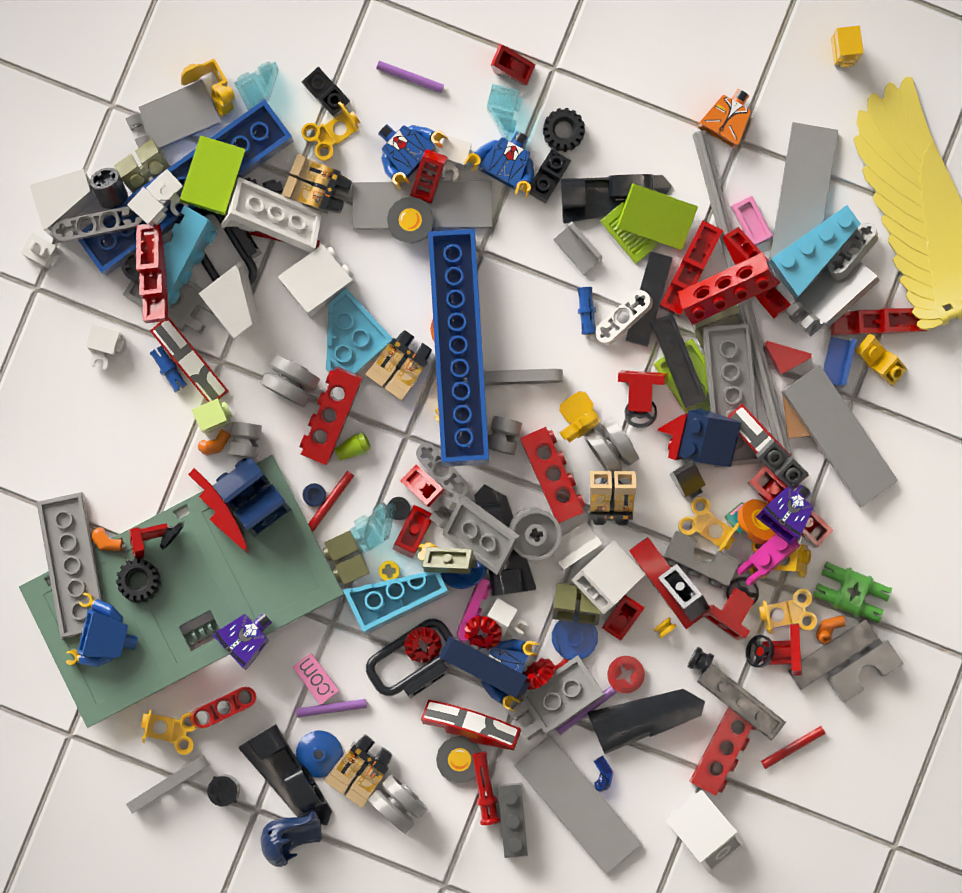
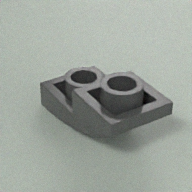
M773 438L756 454L792 490L809 474Z

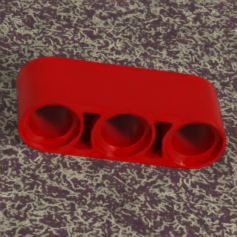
M250 687L237 688L194 709L190 714V722L195 728H208L251 707L256 701V693ZM242 691L248 692L250 696L246 704L239 701V694ZM221 701H225L228 704L229 709L226 714L219 713L217 709ZM200 711L205 712L207 715V722L204 725H200L196 721V715Z

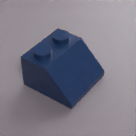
M701 408L688 411L678 456L698 463L731 467L742 422Z
M250 457L240 460L235 465V469L229 474L225 472L216 479L217 483L213 486L225 503L234 511L242 501L250 499L261 487L271 482Z
M273 484L261 487L256 492L257 495L251 500L245 499L235 511L244 527L253 537H256L292 510Z

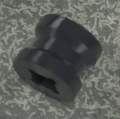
M697 646L687 667L697 669L699 674L702 675L712 663L714 655L704 653L702 648Z

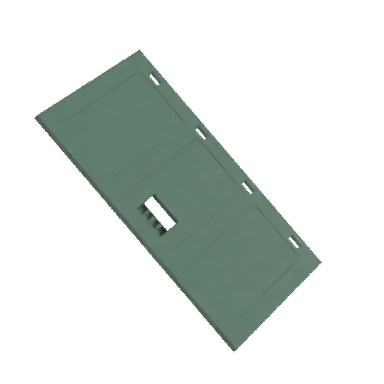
M273 455L256 464L271 482L268 486L273 484L292 510L256 537H253L236 515V510L233 511L230 508L250 548L248 553L209 520L215 512L199 498L202 492L132 527L142 529L167 523L168 527L176 526L179 522L184 524L181 532L164 550L159 547L162 537L143 541L145 549L144 560L154 565L161 576L159 578L161 581V586H158L159 592L154 594L155 597L153 599L149 598L147 602L140 601V603L130 601L119 592L118 585L116 584V580H118L116 575L117 572L121 571L120 567L122 565L125 566L126 561H133L134 559L129 540L130 529L111 538L123 540L125 547L122 548V551H102L97 546L94 547L103 601L112 605L123 616V622L128 625L126 634L137 636L135 649L123 648L121 656L114 658L112 662L99 667L81 665L79 662L73 665L66 663L67 660H75V656L67 652L73 649L78 650L81 636L67 639L60 638L52 587L46 581V579L50 578L49 571L19 586L87 728L230 655L216 639L191 651L190 647L213 636L215 632L241 615L246 614L254 621L264 613L273 622L263 631L266 636L344 595ZM188 506L190 513L178 519L175 512ZM136 572L130 578V585L133 589H142L147 584V576L143 572ZM211 611L214 617L213 620L186 634L182 633L180 626Z

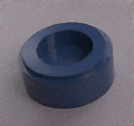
M312 483L303 490V500L309 506L318 507L324 503L326 491L321 485Z

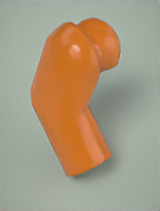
M221 429L215 440H201L198 443V450L207 456L220 453L231 435Z
M100 527L92 531V541L100 550L122 551V540L109 539L105 533L106 531Z
M840 615L824 619L816 632L817 640L822 644L829 643L833 630L846 626L844 616Z

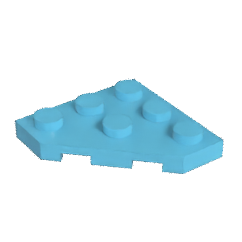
M347 288L329 303L326 370L328 372L330 370L334 371L339 366L357 374L393 339Z

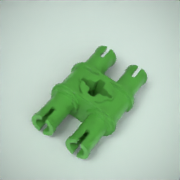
M827 561L824 565L826 569L822 570L821 575L840 582V590L836 591L818 583L815 589L823 593L814 591L813 597L832 604L833 609L838 608L853 614V617H859L860 615L879 623L882 617L875 614L883 615L884 609L865 603V595L870 594L887 602L890 597L888 594L892 592V587L873 581L870 575L865 576L853 571L850 567L843 569ZM855 585V592L858 595L850 599V593L847 592V589H851Z

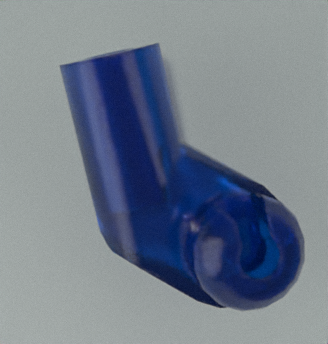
M602 755L593 761L600 771L598 780L594 782V787L599 792L608 790L611 787L614 774Z

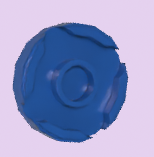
M574 614L573 622L559 620L552 631V644L555 650L562 657L572 660L577 655L581 659L588 657L595 650L598 643V631L595 625L577 623L578 614Z

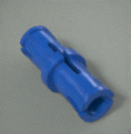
M592 287L577 288L581 334H595L594 313H596V307L593 304Z
M159 346L157 350L161 357H159L155 349L150 352V355L161 369V375H165L173 391L178 392L180 388L176 381H178L182 389L187 386V383L176 369L177 364L175 362L172 363L164 348Z

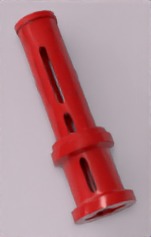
M487 752L474 753L472 757L479 792L477 805L480 806L482 817L480 825L496 824L501 822V818L498 817L496 807L498 799L493 795ZM481 767H482V769H483V775H484L485 785H484V783H483V777H482Z

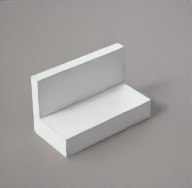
M585 521L561 537L559 547L552 555L561 569L564 570L602 545V542L598 536L596 537Z

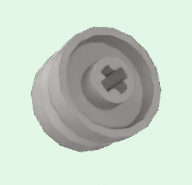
M275 354L270 366L281 376L278 377L272 373H265L260 384L283 398L305 408L310 396L299 387L301 385L309 390H315L320 378L310 373L308 369L300 364Z
M610 417L601 423V430L606 437L605 439L595 429L585 434L584 439L606 471H611V475L614 477V471H622V465L617 458L618 456L628 466L640 458L629 437L615 420Z
M527 508L518 512L509 525V528L520 536L514 550L521 557L531 561L544 560L552 556L561 542V528L557 519L549 512L540 508ZM533 529L538 531L536 538L530 537Z
M390 775L383 782V788L390 797L382 791L376 790L368 800L396 828L407 834L414 826V822L406 812L408 811L416 818H421L428 808L406 784L401 783L393 775Z

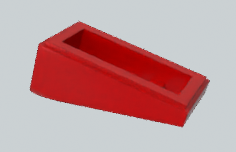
M428 149L425 150L410 196L432 204L447 156ZM424 168L436 172V175L424 171ZM421 177H422V178H425V179H427V180L433 181V184H432V183H429V182H427V181L421 180ZM418 186L430 189L431 191L429 193L418 189Z

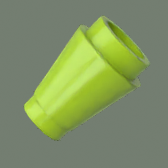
M364 432L360 434L355 433L339 445V447L335 448V452L339 460L342 461L367 454V451L371 449V445Z

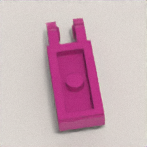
M775 534L752 554L749 560L737 569V573L739 575L745 574L755 565L758 571L748 577L745 582L748 586H752L763 576H767L801 545L797 540L790 545Z
M482 578L475 585L458 626L457 637L464 642L468 641L465 638L464 630L467 622L473 617L480 616L482 608H479L482 599L486 600L491 587L488 586L489 581Z

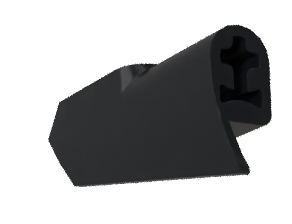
M653 174L561 179L562 220L566 224L607 216L619 204L626 202L632 183L665 195L672 185L663 175Z
M484 484L474 495L475 504L509 528L514 517L507 496ZM514 549L501 573L496 575L488 569L492 596L536 590L527 559L521 557Z
M682 688L589 711L588 716L604 754H607L647 736L657 735L701 716L705 701Z
M277 724L239 746V750L297 817H305L312 811H315L317 817L320 818L321 825H328L333 812L308 769L304 765H300Z

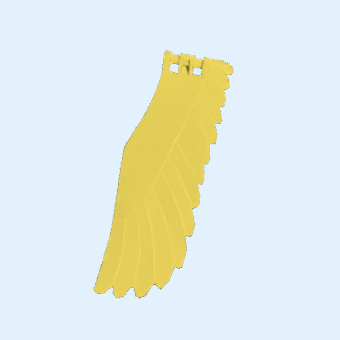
M905 77L899 89L895 84L889 82L885 86L884 98H880L876 93H872L869 96L867 112L863 110L858 111L856 124L859 135L855 136L853 141L858 156L866 164L862 169L865 181L875 190L873 201L885 214L881 217V221L890 234L888 243L896 253L892 260L895 267L903 274L899 280L908 291L906 294L908 302L915 307L912 313L916 318L920 319L917 322V327L922 330H929L946 325L951 319L956 318L959 320L962 318V200L932 139L913 78ZM950 305L951 310L945 312L943 307Z

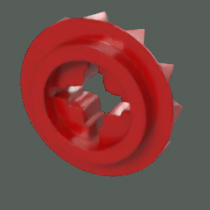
M486 616L471 618L464 628L465 638L469 640L470 645L474 644L477 646L478 650L481 648L489 650L491 647H496L502 637V631L498 623ZM480 630H482L484 634L487 633L486 638H483L482 635H478Z
M419 627L412 630L404 642L406 655L412 661L421 664L423 662H430L436 656H439L440 649L442 648L439 634L429 627ZM419 638H421V640L424 641L425 644L430 643L427 645L426 653L421 648L417 649L418 647H420Z
M620 656L609 665L607 678L609 684L616 691L632 693L641 687L645 678V672L642 664L636 658ZM621 665L626 670L635 669L630 675L631 684L625 678L616 679L622 674Z
M541 658L538 662L533 661L531 666H527V670L522 674L529 677L526 681L530 683L528 689H536L549 682L555 673V664L549 658Z

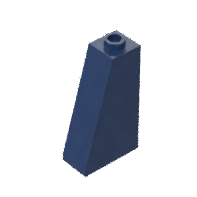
M449 636L439 655V658L515 698H518L519 695L524 696L530 683L526 682L529 678L526 675Z

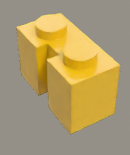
M860 25L841 27L835 30L831 37L834 65H840L841 68L852 67L864 53Z

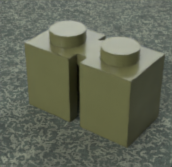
M153 139L135 150L142 166H138L132 154H129L114 165L122 181L132 193L147 184L151 176L154 179L170 167L165 154Z
M350 530L324 542L326 547L323 548V552L327 560H333L336 569L332 571L338 583L342 581L344 585H347L370 574L362 554L342 563L338 561L359 551Z
M557 583L552 619L573 622L576 600H580L577 623L598 625L601 612L587 596L573 584Z

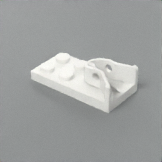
M238 177L231 194L228 215L222 221L221 227H239L240 229L252 232L260 231L311 253L316 249L322 212Z

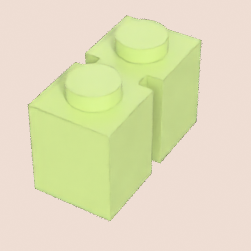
M218 398L192 409L198 426L205 435L231 424L229 419L233 417L228 404L222 403Z

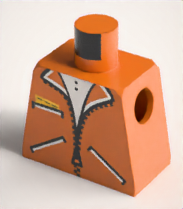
M737 89L732 99L722 95L701 119L698 128L705 130L710 135L736 149L751 113V110L744 106L749 95L740 89Z

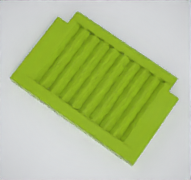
M622 202L600 222L636 264L659 244L654 240L616 227L625 204Z

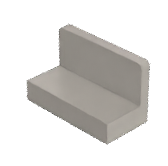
M573 222L568 224V227L553 240L583 275L602 259V255Z

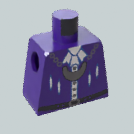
M800 485L796 491L787 487L756 515V518L791 545L800 537L813 511V506L806 501L811 492L803 485Z
M264 613L254 621L246 614H243L215 632L213 636L244 670H247L268 644L269 639L264 635L263 631L273 622Z

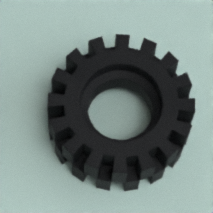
M558 108L557 111H552L546 117L543 135L545 142L549 144L550 148L553 147L558 152L559 150L567 152V150L572 151L581 144L585 133V124L582 121L581 115H577L575 110L570 111L569 108L562 110ZM563 121L570 123L573 128L572 135L565 139L558 137L555 133L556 125Z
M144 559L128 560L125 566L122 565L120 567L121 571L117 572L118 580H116V584L118 585V590L130 601L140 603V601L147 602V599H153L155 597L154 594L159 592L158 586H161L160 573H158V569ZM136 572H143L147 576V584L142 589H133L130 585L131 576Z

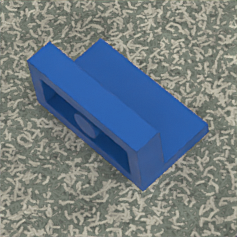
M830 337L823 370L834 386L843 388L847 384L857 342L855 339L849 341Z

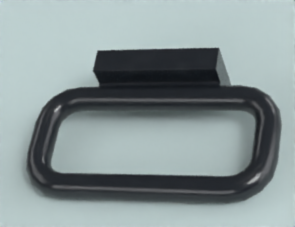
M202 208L196 211L204 217L214 215L220 225L226 217ZM225 227L223 230L249 270L248 277L250 285H252L258 276V269L252 258H256L262 252L247 230L240 229L239 227ZM205 253L201 264L214 282L220 275Z
M433 618L421 622L368 659L366 674L380 694L394 696L404 690L411 699L449 673L443 664L446 661L439 658V656L392 687L385 686L375 671L376 664L404 646L407 635L416 628H436L446 642L449 636L454 637L441 620Z

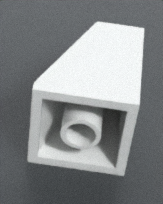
M84 168L29 185L42 229L49 236H53L52 228L57 221L76 217L97 199L90 185L92 174H88Z
M323 244L278 276L282 285L310 318L329 304L345 288L353 284L351 279L353 273L345 264L341 267L336 261L339 258L331 247L326 249Z
M241 260L199 293L233 338L238 335L241 337L247 335L256 327L254 322L259 318L246 265Z
M701 790L698 793L691 794L682 807L673 809L669 813L666 822L707 872L711 873L741 848L745 842Z

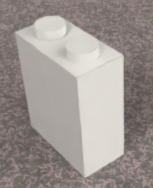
M613 540L571 580L600 612L605 614L646 574L624 549Z

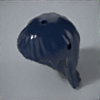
M312 811L305 817L280 818L269 822L263 828L261 848L265 859L271 865L283 867L288 864L289 860L298 855L290 853L295 847L322 840L321 822L316 812Z

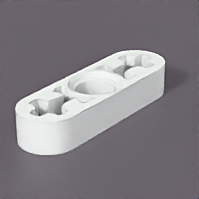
M642 290L634 292L597 326L596 338L606 345L616 342L652 308V297ZM639 297L644 299L645 305L643 307L638 305L637 299ZM630 305H631L633 308H635L634 310L637 311L636 314H635L631 309L628 308ZM629 312V321L625 324L619 323L618 317L620 313ZM612 321H613L618 327H620L619 330H617V329L614 327V325L611 324ZM604 329L611 330L609 338L603 337Z

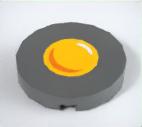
M405 197L396 201L389 209L387 216L388 228L393 237L407 244L424 240L428 236V232H431L434 223L433 214L428 204L415 197Z
M451 737L438 749L436 757L437 768L441 775L451 782H468L476 777L472 754L482 751L478 744L470 742L468 737Z

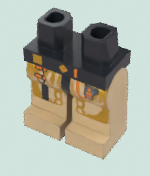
M297 154L290 171L291 176L287 179L282 196L328 214V211L341 213L344 201L335 198V193L337 190L348 193L352 181L342 176L341 171Z
M406 330L396 339L393 337L380 357L365 374L381 387H385L388 392L402 402L429 364L427 360L432 353V349L424 343H421L416 352L409 349L408 347L415 337ZM398 370L391 381H389L395 371Z
M590 471V520H593L595 525H604L606 520H615V523L618 525H627L629 520H633L636 471H614L613 491L611 471ZM597 478H605L607 482L604 484H597L594 482V480ZM621 478L631 480L628 484H620L618 482Z
M366 734L357 743L353 741L350 748L325 778V782L341 794L345 792V797L361 808L364 807L368 801L367 799L388 771V764L393 756L384 747L380 749L376 756L368 752L375 741Z

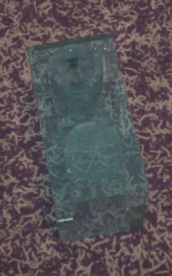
M265 62L254 73H244L237 78L238 81L234 82L248 110L264 99L267 102L270 100L279 72L276 62Z
M492 84L486 110L502 137L508 139L509 133L514 134L517 120H513L515 111H520L522 98L519 97V90Z
M385 502L372 509L374 514L368 518L366 515L361 516L354 521L356 526L349 529L364 553L371 551L389 539L396 507L394 503L388 505Z

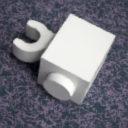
M446 135L448 140L444 138L443 147L439 151V154L447 156L441 178L444 179L445 173L451 171L454 174L452 182H456L458 179L457 168L464 170L466 166L464 162L470 153H474V151H471L472 143Z
M166 169L146 189L153 193L159 183H165L166 186L162 189V194L167 195L172 190L175 195L171 200H162L160 202L165 207L171 203L170 209L178 217L180 214L176 211V206L183 204L189 207V205L179 202V195L182 193L183 186Z
M163 182L157 185L153 193L143 187L127 204L150 226L158 225L166 217L165 212L168 209L160 201L171 200L175 195L172 190L167 195L162 194V189L166 186Z
M31 233L20 253L49 269L50 265L54 266L60 256L58 251L60 249L36 234Z
M92 324L86 344L88 349L95 351L90 361L92 367H95L96 361L101 359L104 362L102 369H108L109 360L106 354L116 357L117 352H121L124 339L121 338L122 334L120 332Z
M497 598L487 617L498 623L502 631V637L506 631L514 638L520 640L528 624L523 620H512L518 609Z

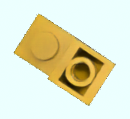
M870 333L855 350L861 360L892 387L907 370L901 360L885 350L877 338Z

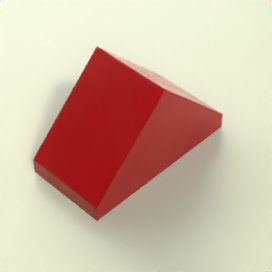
M766 341L763 347L779 376L808 361L812 356L811 353Z

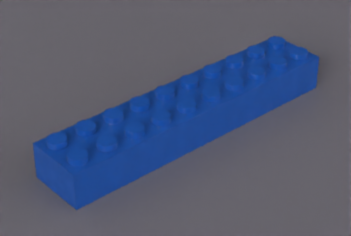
M265 99L211 137V139L245 149L237 178L245 177L294 142L289 131ZM196 148L168 168L169 172L183 187ZM161 174L127 197V200L117 208L128 206L127 204L143 187L146 189ZM171 203L166 207L168 209L165 212L166 217L160 222L162 236L170 231L175 223L179 224L184 217V214L181 213L184 207L183 204L176 206V211L180 214L178 217L172 213L170 209ZM189 205V208L194 210L195 212L200 209L198 207ZM134 211L130 212V216L124 218L122 213H118L121 219V226L125 225L123 220L130 219L134 223L136 222L135 219L139 217ZM112 215L106 216L103 221L104 226L107 228L114 227L116 218ZM93 223L81 231L84 233L90 232L93 229ZM137 228L80 239L78 241L106 277L122 265L125 255L136 250Z
M475 229L428 232L442 467L489 464Z

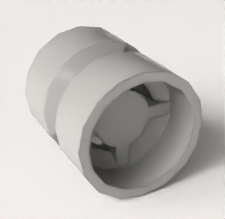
M494 416L490 428L493 434L488 436V448L500 453L515 455L518 443L515 437L520 435L523 423Z
M232 422L230 435L233 437V440L229 441L228 455L258 458L259 445L256 441L261 437L262 426L251 423Z

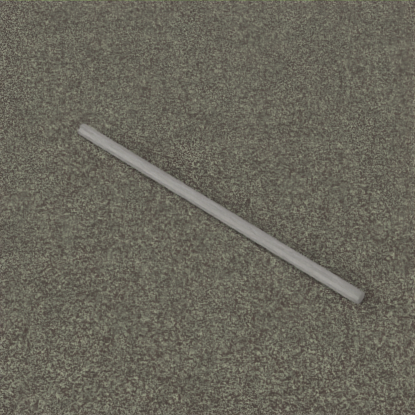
M700 130L693 133L692 136L716 226L723 230L720 241L727 268H731L735 264L723 237L731 232L732 228L705 130ZM749 298L737 305L742 324L750 323L753 366L771 434L791 454L753 307Z

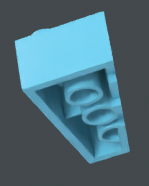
M185 205L181 211L184 214L182 221L179 224L175 223L171 230L173 232L171 242L163 245L167 275L168 308L171 304L176 303L180 296L179 291L183 284L186 285L192 277L191 271L195 264L198 265L205 255L203 251L208 244L211 245L217 236V228L209 219Z
M848 205L769 260L768 263L795 300L860 226L861 223Z
M423 572L375 584L362 585L361 587L343 589L365 635L450 594L441 574L438 572Z

